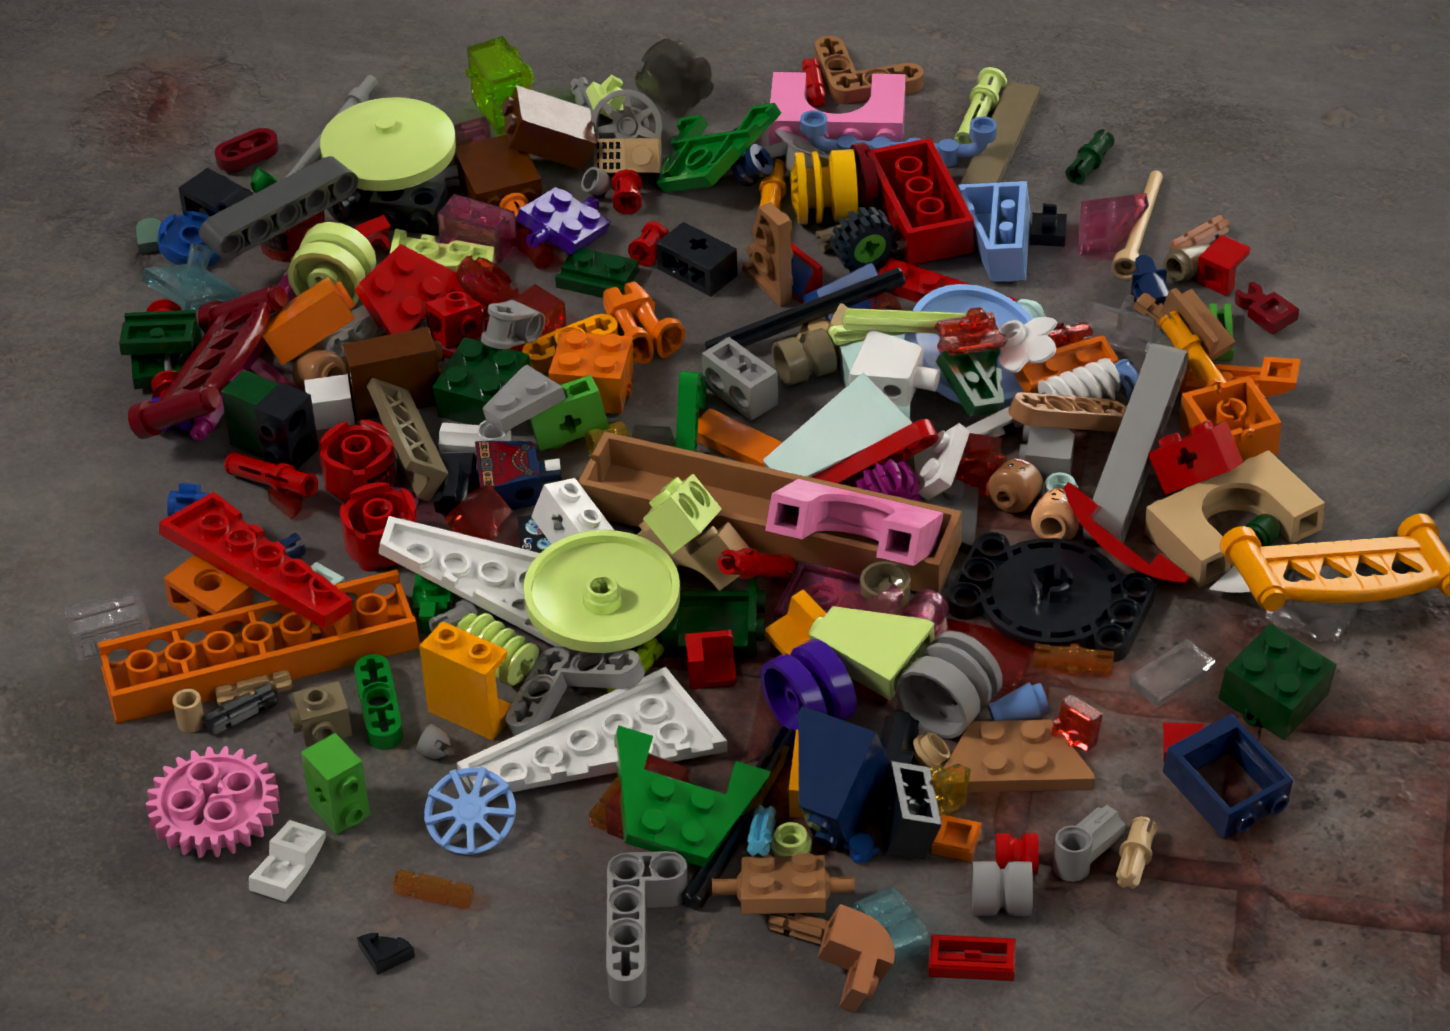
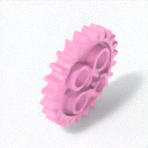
M224 746L220 754H214L213 749L207 747L205 756H199L196 751L192 750L191 760L189 761L177 757V767L174 769L164 766V777H154L155 788L148 789L147 791L149 801L146 802L151 829L156 830L157 839L159 841L166 839L170 850L180 845L182 855L188 854L195 848L197 849L198 858H202L206 850L211 849L214 856L219 857L221 848L225 847L234 854L236 853L235 844L239 842L250 847V836L263 837V826H273L272 814L279 813L278 801H280L278 785L275 774L269 772L268 764H259L256 754L245 759L244 749H239L234 755H229L228 746Z

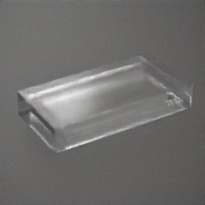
M1185 639L1130 676V686L1158 707L1214 670L1215 659L1189 639Z

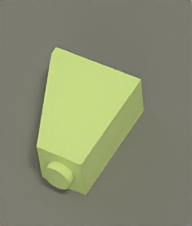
M832 606L824 618L820 616L814 621L809 630L810 640L817 638L825 642L838 655L846 667L850 678L884 698L891 700L896 694V682L915 659L920 657L924 649L933 641L934 623L928 619Z

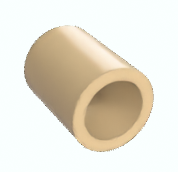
M194 689L178 691L173 696V706L178 728L184 733H195L204 727L202 719L204 713L200 694Z

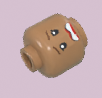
M1020 458L1010 459L1001 465L990 477L988 494L992 502L999 509L1007 513H1020L1025 511L1040 496L1043 488V479L1039 470L1029 461Z

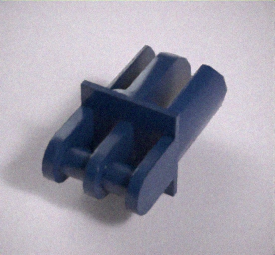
M1138 256L1135 259L1137 269L1132 274L1131 303L1136 302L1143 293H1148L1157 300V305L1160 303L1164 305L1170 291L1166 283L1167 269L1158 270L1150 256Z

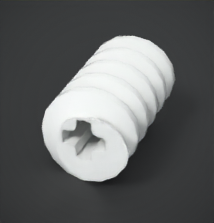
M1107 358L1100 359L1097 363H1088L1085 367L1074 368L1072 372H1063L1059 377L1055 375L1049 377L1046 381H1038L1039 394L1115 400V391L1120 389L1119 372L1115 365Z

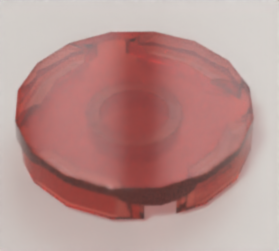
M466 256L456 267V278L460 286L483 307L488 309V306L493 303H503L509 300L520 301L518 288L513 291L509 285L512 282L509 275L488 259L478 257L476 260H473L472 256Z

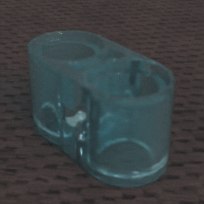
M890 886L853 903L852 908L854 910L871 916L888 932L895 951L894 965L929 949L930 940L925 926L895 887Z

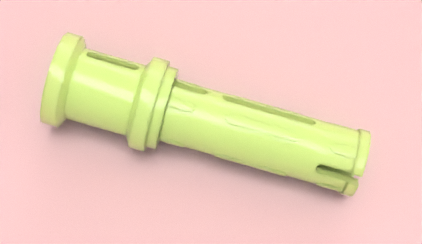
M988 67L979 73L978 85L973 87L970 92L971 104L964 116L959 131L955 135V141L958 144L973 143L974 141L969 137L970 122L977 117H987L989 111L995 109L998 105V94L1007 85V78L1001 70ZM993 77L991 85H988L990 78Z

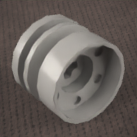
M946 631L938 634L931 644L924 649L920 657L915 659L896 682V696L904 712H909L914 719L919 721L920 728L928 733L934 732L942 738L951 739L960 736L973 722L980 710H983L1002 687V672L994 656L975 638L962 632Z

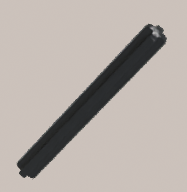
M900 268L892 269L705 342V348L708 350L728 337L742 347H746L834 313L840 303L850 307L902 287L906 284L904 274Z
M781 726L775 732L756 765L758 768L771 771L766 786L757 794L749 809L739 818L730 834L706 866L697 867L682 893L684 898L683 904L686 907L699 910L705 905L712 892V878L719 879L752 822L754 810L757 806L762 805L794 749L796 735L794 729Z

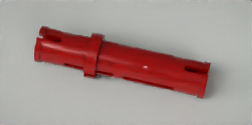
M231 452L225 459L224 468L227 474L270 485L277 492H294L304 497H311L318 488V479L314 474L297 471L292 465L286 463L276 465L242 455L238 452Z
M743 548L739 551L724 550L721 554L728 557H718L717 561L718 568L722 573L726 575H740L739 577L742 579H753L757 576L787 579L792 574L786 571L795 572L796 562L792 556L788 554L755 552L756 550L752 548Z

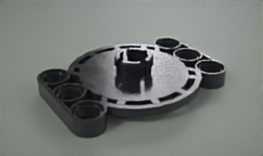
M987 532L976 539L950 586L947 608L953 617L961 620L973 619L983 614L994 629L1007 638L1027 646L1043 649H1065L1091 642L1094 653L1099 659L1105 662H1119L1128 655L1153 604L1155 583L1149 575L1139 572L1129 573L1121 577L1117 567L1106 556L1094 548L1076 541L1059 538H1038L1022 541L1010 546L1009 540L1005 535L998 532ZM997 547L1002 551L998 554H987L983 549ZM973 572H984L988 577L978 580L971 578L969 575ZM1138 587L1146 590L1147 593L1133 595L1127 590ZM1049 592V600L1043 598V593ZM960 597H969L974 600V603L961 605L955 600ZM1119 613H1128L1131 614L1134 617V619L1130 621H1121L1118 620L1115 617V615ZM1106 639H1116L1122 644L1117 647H1107L1101 642Z

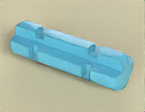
M759 805L754 810L750 834L747 839L749 843L747 851L752 856L759 853L764 857L770 851V844L776 824L774 818L776 810L772 806L764 808Z

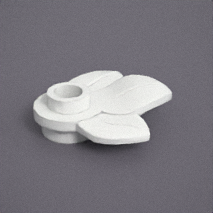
M1037 317L1026 324H1022L1018 320H1012L1001 325L996 332V344L1000 347L999 362L1002 367L1008 372L1017 373L1028 361L1037 364L1052 358L1056 353V345L1048 335L1056 327L1057 321L1050 317Z

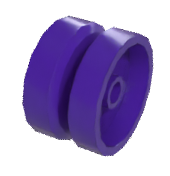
M817 638L808 640L793 648L790 655H780L764 663L761 669V684L765 698L780 725L788 729H794L795 731L798 729V713L801 706L844 721L851 718L857 710L855 689L846 667L838 655L825 642Z

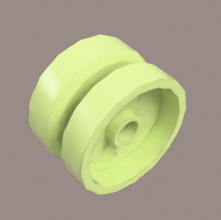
M335 222L316 224L307 231L299 250H297L287 271L289 284L295 294L299 296L329 276L334 284L341 281L356 305L359 297L354 290L375 268L376 255L368 239L356 229Z

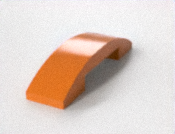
M1264 357L1262 367L1214 365L1226 381L1250 376L1266 398L1296 389L1301 359ZM1187 364L1179 391L1186 393L1204 388Z

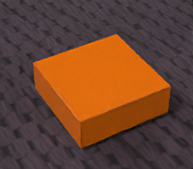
M942 815V825L932 844V854L972 863L982 833V823Z

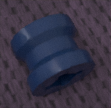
M754 144L745 151V154H742L731 166L735 178L744 186L749 187L757 183L759 177H766L774 170V164L767 150L761 145Z

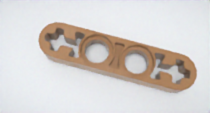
M1019 392L1015 394L1008 413L1016 421L1028 426L1118 432L1127 407L1111 399Z

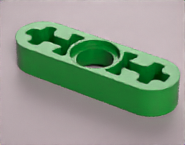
M369 654L361 657L355 663L356 683L368 742L376 749L387 750L396 747L402 741V722L389 661L382 655ZM376 672L378 682L371 683L369 673ZM376 697L389 699L386 704L381 706L369 704V701ZM386 720L388 731L381 732L379 721Z

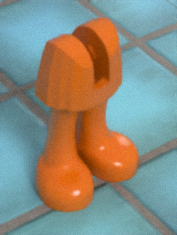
M635 281L625 284V295H622L617 287L606 289L603 292V304L606 314L613 316L617 320L618 328H622L625 333L624 336L633 337L634 363H650L654 356V348L662 359L667 358L683 344L685 329L678 319L670 317L659 321L654 313L655 301ZM641 322L645 329L638 327L636 323Z

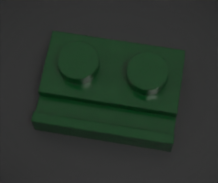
M587 248L578 249L572 255L569 254L561 267V273L555 276L556 288L603 298V292L606 289L617 287L623 294L625 292V284L633 282L639 272V260Z
M196 310L132 312L124 314L125 322L122 325L119 341L121 355L144 356L147 354L168 353L177 355L193 352L196 334L195 326L198 322Z

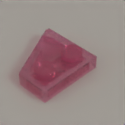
M1147 193L1081 201L1078 240L1080 255H1100L1107 252H1115L1149 207Z

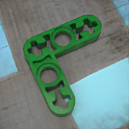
M681 371L678 384L675 447L697 452L699 409L705 410L707 401V378L700 372Z

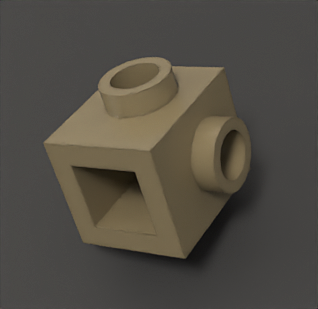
M339 681L292 693L295 709L288 710L294 734L301 732L306 747H310L334 733L340 738L352 736L349 710Z

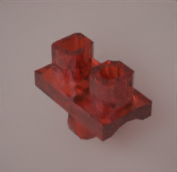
M981 307L970 308L966 316L938 320L934 327L940 337L937 343L939 352L948 351L950 356L1004 347L1008 341L1006 335L998 329L993 312L986 313Z

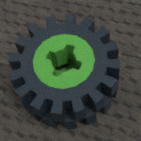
M865 207L859 208V214H855L853 210L848 213L850 218L846 220L842 217L839 220L841 227L834 226L832 230L835 234L830 237L832 250L846 269L848 268L850 272L870 263H873L874 267L879 264L882 268L886 264L884 259H890L894 256L891 250H897L898 248L896 243L899 240L897 231L881 210L877 211L874 207H869L868 211Z

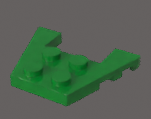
M775 103L752 106L737 130L704 136L701 135L709 124L702 115L680 118L676 126L680 132L678 136L672 137L670 144L674 149L671 156L665 157L657 181L658 186L664 193L683 192L688 189L709 188L713 186L782 112Z
M618 725L614 737V745L617 747L618 755L617 774L620 777L621 785L620 804L624 843L652 852H676L682 855L686 862L705 867L730 834L739 818L749 809L757 794L764 789L771 771L735 761L726 794L645 770L644 767L653 736Z

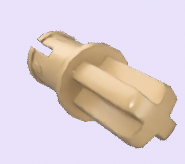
M1141 816L1132 820L1127 841H1124L1120 846L1119 854L1121 860L1116 877L1118 878V885L1122 888L1127 886L1132 889L1136 888L1140 883L1145 865L1149 864L1152 859L1151 845L1157 833V825L1153 821L1147 832L1150 822L1148 817Z

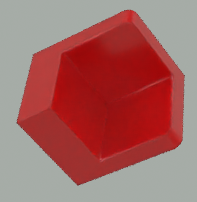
M1221 234L1199 256L1197 284L1227 297L1235 287L1236 267L1250 255V247Z
M732 631L685 634L690 689L736 685Z

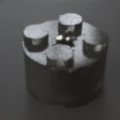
M670 38L655 43L644 54L641 61L645 64L641 73L637 70L635 82L637 89L650 98L654 104L666 113L676 118H681L688 110L695 107L701 99L707 98L712 93L714 84L711 82L712 70L709 62L679 39H677L678 41H672Z

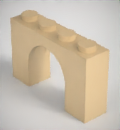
M1268 450L1255 457L1248 458L1244 463L1229 472L1190 485L1182 491L1162 500H1157L1147 506L1145 535L1172 562L1192 576L1193 579L1191 581L1200 588L1221 578L1231 568V565L1220 551V541L1223 536L1207 521L1209 517L1228 510H1242L1256 515L1270 514L1279 521L1280 534L1290 544H1293L1322 530L1325 502Z

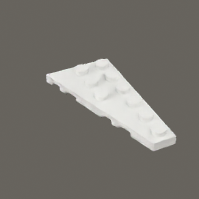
M388 517L380 542L379 554L555 647H563L542 635L530 621L525 609L524 579L529 566L540 553L400 518Z
M664 667L643 677L635 686L616 689L457 762L458 770L484 767L499 775L507 782L511 791L516 792L617 773L618 755L617 747L614 745V737L618 725L653 736L645 767L727 752V740L670 671ZM477 776L462 777L472 791ZM485 778L479 793L480 797L486 795L498 787V785Z

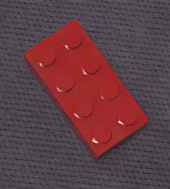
M931 138L871 149L866 152V156L872 157L878 176L879 193L878 197L874 198V200L877 201L879 210L884 213L897 231L899 240L896 243L906 263L911 265L923 264L974 252V218Z

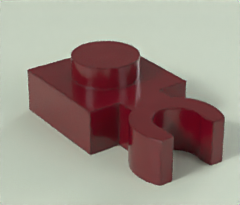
M1255 282L1249 283L1248 294L1243 293L1239 289L1235 292V304L1242 309L1248 310L1247 317L1272 335L1298 320L1299 308L1276 292L1265 295L1262 293V287Z

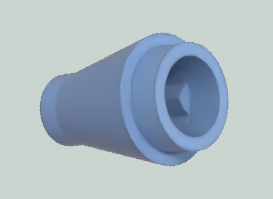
M1028 682L999 700L988 703L992 721L1042 720L1043 715L1050 713L1048 701L1041 683L1031 685Z

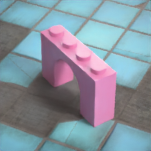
M773 72L770 103H775L782 113L768 127L769 145L784 142L775 135L774 131L776 129L796 134L809 141V138L800 131V117L804 112L817 109L807 102L806 73ZM872 74L871 97L863 107L842 114L823 112L827 116V132L823 137L838 139L844 135H851L857 140L871 141L875 137L883 136L889 138L891 142H903L905 74Z
M797 479L772 493L765 531L798 539H804L817 531H839L862 535L879 541L876 557L914 566L937 550L944 513Z

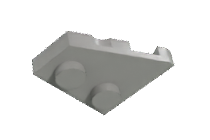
M525 365L482 409L488 422L506 432L566 398L562 386L529 365Z

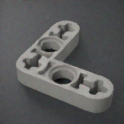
M554 647L544 651L537 658L506 714V722L512 736L514 737L549 721L567 686L616 689L635 686L643 679L645 674L640 658L632 650L588 653L566 647ZM598 664L595 668L591 670L582 671L588 666ZM549 690L543 695L533 697L540 691Z

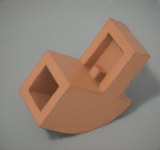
M839 904L827 922L817 957L849 970L839 1007L855 1013L864 999L870 1001L874 996L878 982L883 980L894 965L895 960L893 942L886 929L871 916Z

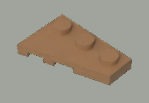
M769 202L758 207L752 230L755 241L748 245L746 253L750 260L743 263L742 271L774 302L782 307L792 302L794 280L791 270V259L793 258L791 232L793 227L789 216Z

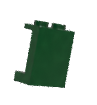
M757 577L749 579V590L681 591L680 585L678 609L672 621L662 631L663 657H687L685 634L725 630L732 631L734 657H757V641H764L765 638L764 618H758V613H765V590H758Z

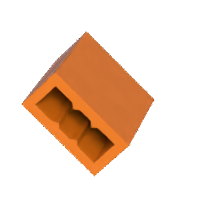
M328 276L289 301L281 311L270 314L262 336L283 366L353 321L355 317L351 308L356 305L341 281L334 284Z

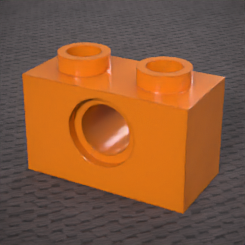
M196 555L190 557L163 578L169 605L191 620L253 605V591L249 585ZM228 622L222 631L230 633L243 622Z

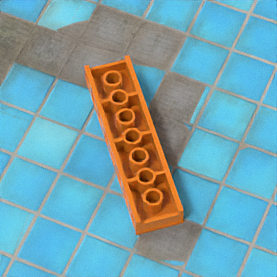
M398 570L335 584L344 593L356 594L357 599L352 603L351 613L325 629L279 602L270 600L98 642L102 661L101 670L116 724L174 710L173 696L183 689L196 690L200 694L201 702L203 703L216 699L214 691L218 686L226 684L232 686L236 685L238 681L266 674L268 677L272 676V673L282 670H288L291 680L355 665L361 657L369 654L387 657L419 649L421 642L418 636L416 619L410 610L400 582ZM388 583L395 587L386 596L373 593L375 588L381 584ZM271 611H277L283 615L279 621L273 624L260 621L264 614ZM231 621H241L245 624L240 631L233 634L222 631L223 627ZM194 630H202L207 634L203 640L196 643L184 640L185 636ZM157 639L165 640L169 644L160 652L146 650L147 645ZM116 649H126L130 652V655L125 660L119 662L108 660V655Z

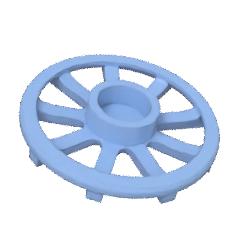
M484 767L449 771L450 773L443 777L428 792L424 819L430 835L442 848L460 855L480 854L494 848L508 835L515 820L516 803L509 785L499 775ZM477 776L472 792L467 794L460 778ZM485 778L498 785V787L480 797L479 793ZM454 782L459 793V799L451 798L440 792L448 784ZM505 793L509 809L487 807L488 802ZM435 800L448 804L453 808L451 811L432 815ZM488 815L508 818L500 834L486 822ZM454 819V824L441 838L434 824ZM461 827L467 829V848H460L450 844V841ZM482 827L493 840L475 848L474 829Z

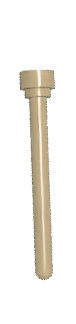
M1155 170L1150 173L1126 247L1117 252L1114 257L1112 272L1119 279L1132 280V274L1137 269L1135 259L1139 256L1138 252L1163 179L1160 171Z

